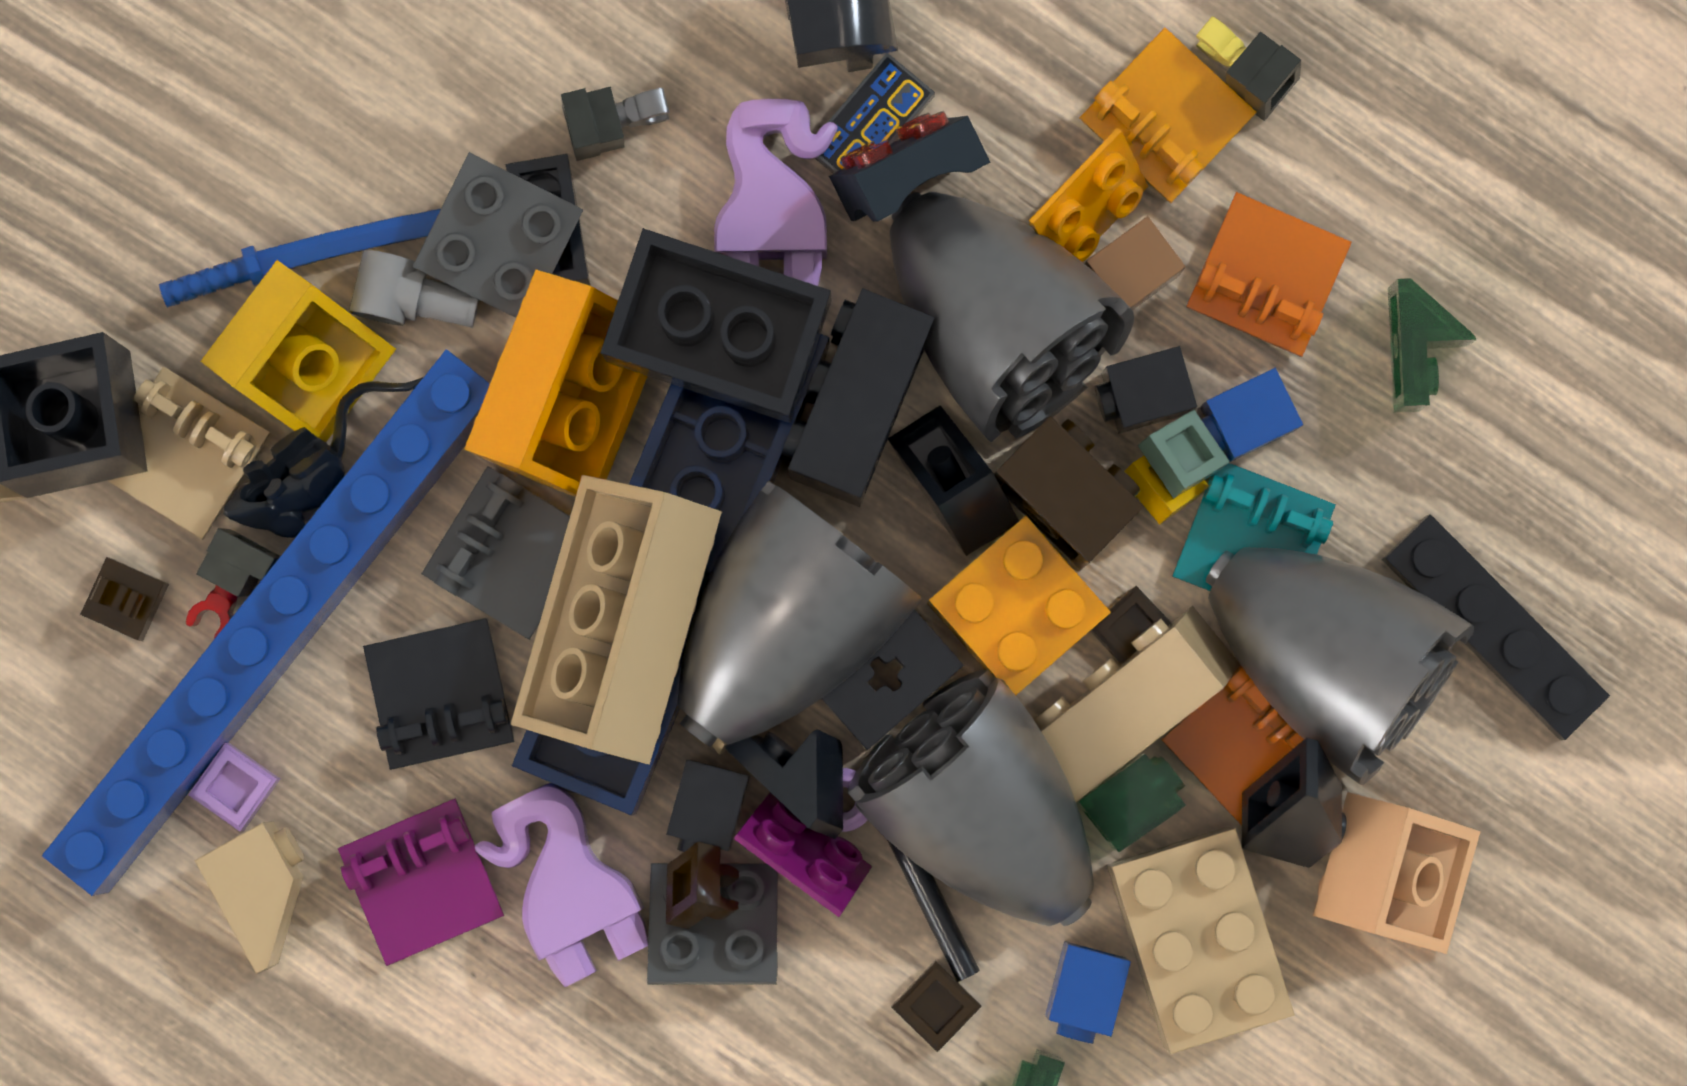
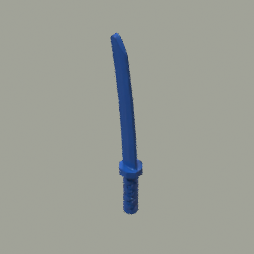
M441 209L332 231L256 251L252 245L241 249L242 257L233 259L231 262L228 261V263L224 262L215 265L213 268L210 267V269L206 268L197 271L192 275L188 274L179 277L177 280L160 283L159 288L165 305L168 308L178 305L180 302H187L198 298V296H205L217 292L216 290H223L235 286L234 284H241L250 280L254 286H257L276 260L289 269H294L363 250L426 238Z

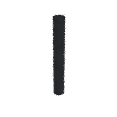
M887 840L957 982L978 973L980 969L933 875L914 863Z

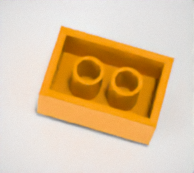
M535 270L464 450L541 485L575 497L582 475L607 480L647 379L646 375L607 363L600 353L618 300L590 285Z

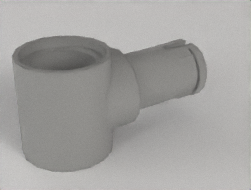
M363 250L349 313L366 319L400 326L405 324L406 319L416 321L417 316L473 328L479 299L447 283L426 279V273L413 267L415 262L413 260L390 253Z

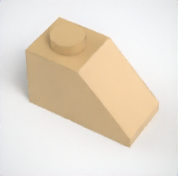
M274 821L263 822L194 860L256 974L279 964L304 878L297 865L304 861V856L296 839L287 827L278 830Z

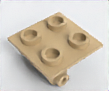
M163 366L153 382L146 379L140 385L133 399L139 404L138 408L148 472L107 481L203 540L245 475L243 468L253 462L269 437L270 432Z

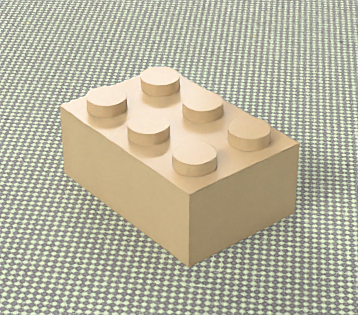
M1224 827L1106 864L1163 1047L1170 1054L1295 1016L1236 828Z

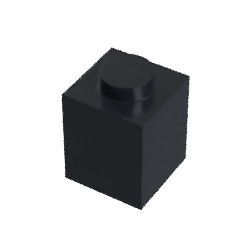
M1180 346L1106 366L1101 373L1104 383L1095 385L1097 402L1104 422L1115 420L1118 434L1178 418L1197 408Z
M686 759L666 835L680 838L677 850L685 852L697 842L719 846L722 850L726 851L731 850L750 780L749 775Z

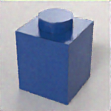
M1276 367L1206 400L1200 406L1204 418L1201 419L1230 462L1276 441L1304 425Z
M1064 941L1045 1013L1048 1020L1058 1022L1056 1034L1091 1044L1094 1043L1096 1033L1112 1037L1131 961L1126 957Z

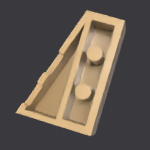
M1193 605L1171 622L1169 626L1162 619H1159L1131 642L1137 651L1123 663L1118 665L1111 657L1082 681L1088 690L1074 702L1069 704L1062 696L1033 719L1052 748L1068 780L1075 802H1078L1221 691L1240 666V663Z

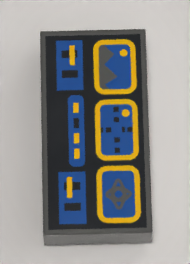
M886 53L828 121L837 125V132L827 150L815 159L831 173L851 165L846 169L848 170L868 161L879 154L871 155L872 153L892 144L901 137L934 98L935 92L889 53ZM881 156L863 165L859 169H862L877 162L881 158Z

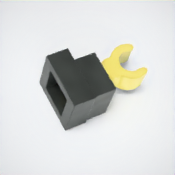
M1212 16L1196 35L1200 40L1196 46L1204 54L1226 67L1230 66L1226 72V84L1257 112L1255 115L1263 121L1268 118L1300 79L1301 59L1283 45L1279 46L1261 31L1248 47H1245L1241 39L1225 24Z

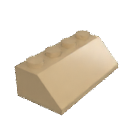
M582 475L510 725L588 749L650 765L674 677L678 671L679 660L692 614L696 608L697 597L710 551L714 545L721 511L666 492Z

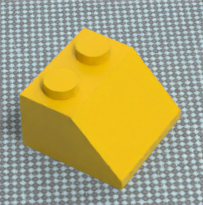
M276 260L200 362L292 430L296 431L305 427L315 436L327 442L334 431L336 409L340 399L358 384L373 381L396 348L311 283ZM358 397L357 399H355V401L350 405L348 413L350 412V410L353 408V406L356 404V402L359 400L360 397Z

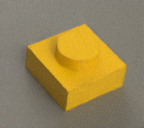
M1145 456L1133 462L1124 471L1140 487L1141 492L1136 497L1159 525L1196 500L1209 486L1204 480L1173 498Z

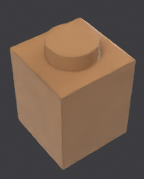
M1148 216L1085 262V265L1094 271L1132 310L1178 278L1186 268Z

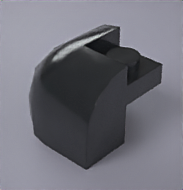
M785 0L798 68L846 60L848 72L873 68V55L898 51L889 0Z

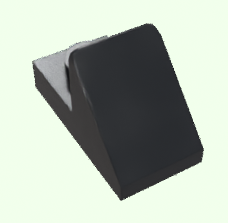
M816 729L795 752L778 736L768 732L764 738L754 735L738 742L727 744L724 747L807 828L833 839H836L843 831V748L839 739Z

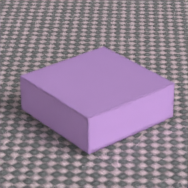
M224 743L188 795L241 832L249 825L280 781V778L232 744Z

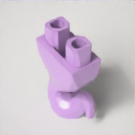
M750 100L741 102L736 107L727 125L726 146L734 170L735 184L729 200L716 217L714 225V252L759 266V260H784V275L819 286L822 259H827V225L823 206L811 187L792 169L774 156L765 147L763 140L766 136L781 133L785 145L792 154L803 159H813L823 154L831 144L837 132V125L835 123L828 122L819 129L817 134H812L810 131L809 111L804 102L797 100Z
M548 783L492 811V821L503 841V845L498 847L492 842L481 841L475 845V851L498 867L512 868L521 864L530 852L529 825L536 821H541L547 825L548 834L545 845L526 887L522 907V920L525 932L538 960L546 958L550 969L564 987L597 971L582 939L602 929L618 960L648 946L645 922L639 912L644 908V905L636 889L625 875L601 862L593 853L589 844L583 813L570 793L561 786Z

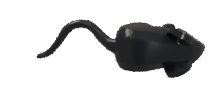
M423 377L406 383L369 381L358 384L350 389L340 399L336 409L331 444L328 445L305 427L288 434L270 449L273 456L272 460L268 463H264L262 460L253 461L243 468V472L249 479V482L243 483L236 489L233 497L224 507V515L244 526L269 530L281 537H296L305 526V519L302 513L319 508L345 476L342 458L345 450L347 414L350 405L355 399L368 392H407L414 390Z

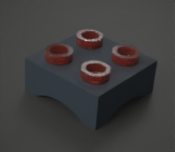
M941 111L930 115V113L923 114L896 128L895 130L900 139L892 144H889L888 140L878 144L872 141L845 154L840 158L844 168L833 173L829 178L851 221H857L868 215L873 222H878L897 212L903 200L925 181L950 172L971 173L991 162L969 117L947 118L945 112Z

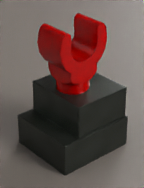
M222 528L217 529L206 550L207 554L196 575L216 586L208 594L205 601H200L193 605L188 611L186 618L187 626H197L205 612L208 610L216 612L220 618V627L216 631L214 639L234 615L233 611L237 604V598L248 597L252 593L258 579L262 580L280 558V555L231 529Z

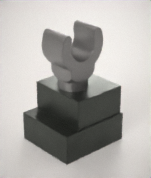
M611 86L586 92V88L561 94L562 109L576 161L624 148L622 127L651 125L669 120L668 113L670 112L663 88L642 92L619 103L614 101Z

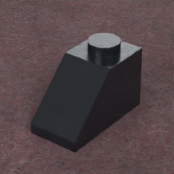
M941 405L888 438L892 448L932 510L966 556L1019 522L994 473Z
M1306 737L1242 792V849L1310 868L1342 843L1347 825L1346 815L1342 812V784L1319 741Z

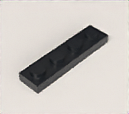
M1431 514L1426 515L1381 559L1409 588L1429 597L1474 626L1473 635L1465 645L1559 740H1566L1610 697L1585 669Z

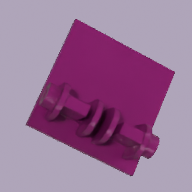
M769 792L734 837V840L744 846L745 849L752 852L775 869L777 873L783 875L792 884L798 886L838 917L843 913L873 867L863 860L861 852L848 840L839 836L833 839L807 828L771 792Z
M456 798L337 848L344 863V866L340 867L344 881L350 891L354 889L386 966L505 916L481 857L475 851V843Z

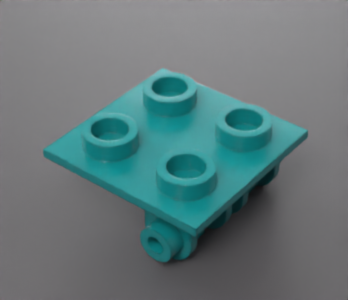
M1228 463L1209 479V486L1204 492L1172 577L1211 591L1212 586L1206 582V578L1213 565L1226 551L1235 555L1242 548L1251 547L1279 548L1317 554L1320 545L1325 544L1332 529L1333 520L1330 519L1336 504Z

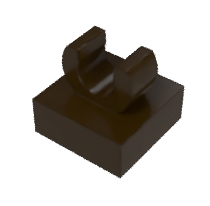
M106 557L80 615L135 640L143 641L169 583L113 558Z
M697 842L667 864L666 924L689 929L706 916L722 920L739 909V902L725 899L720 895V887H728L739 879V871L736 868L726 864L720 865L721 847Z

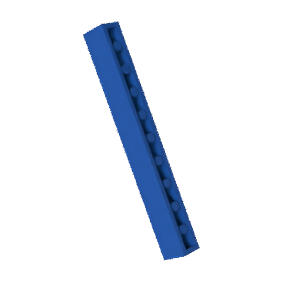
M447 349L443 352L42 854L43 858L91 896L106 894L113 889L195 786L224 743L230 742L465 447L490 383Z

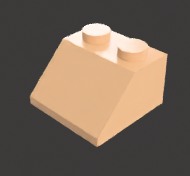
M1347 792L1342 810L1347 820L1346 831L1342 843L1330 853L1325 874L1319 883L1318 900L1313 916L1447 954L1481 831L1408 807Z

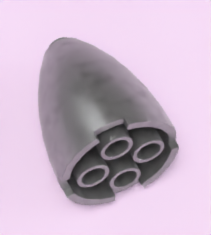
M919 192L912 193L903 200L898 211L892 214L891 217L894 221L890 228V241L894 269L903 302L908 307L935 317L923 348L953 398L990 442H993L1001 434L1000 432L1006 430L1017 439L1040 427L1050 416L1053 418L1088 388L1083 381L1096 369L1105 350L1110 356L1117 354L1126 342L1134 323L1133 310L1094 271L1058 243L1044 235L1037 234L1031 226L1001 211L977 202L938 192H928L923 195Z
M768 481L736 525L720 553L701 594L688 633L680 670L677 706L686 713L680 724L700 741L711 747L717 738L729 745L762 733L790 719L828 695L859 670L893 636L923 598L882 564L876 563L873 558L843 536L832 525L782 488Z
M1244 547L1235 555L1229 551L1224 552L1213 565L1206 578V582L1212 586L1208 599L1220 629L1240 665L1253 680L1261 694L1292 729L1303 739L1307 737L1319 741L1329 762L1360 785L1367 783L1381 769L1384 762L1376 757V755L1379 756L1385 749L1393 750L1402 738L1406 739L1458 664V661L1455 660L1456 656L1450 653L1453 645L1459 640L1466 644L1474 632V626L1429 597L1391 578L1354 564L1317 554L1279 548Z
M988 669L975 671L961 677L925 700L923 707L926 711L906 724L896 738L889 734L885 735L856 771L849 785L848 794L855 800L857 809L887 840L914 863L947 886L980 904L1015 918L1046 926L1058 923L1068 926L1080 919L1090 908L1092 901L1089 896L1094 887L1090 850L1082 818L1068 780L1037 724L1004 680L995 678Z

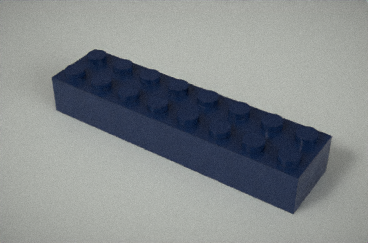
M820 334L791 423L670 384L629 482V485L666 492L722 512L650 765L526 730L512 767L628 815L637 814L680 710L677 706L680 670L688 633L701 594L720 553L736 525L766 483L770 481L773 484L783 462L784 455H782V451L795 419L800 420L807 404L808 395L806 393L819 360H825L830 348V338L828 336Z

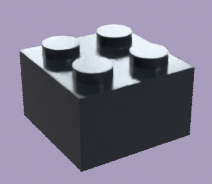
M104 332L0 355L1 485L26 498L148 472L138 403L133 400L136 387L130 350Z

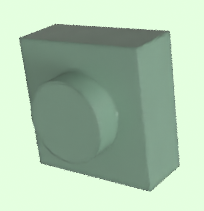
M1195 410L1152 433L1138 445L1173 498L1219 472L1230 462Z

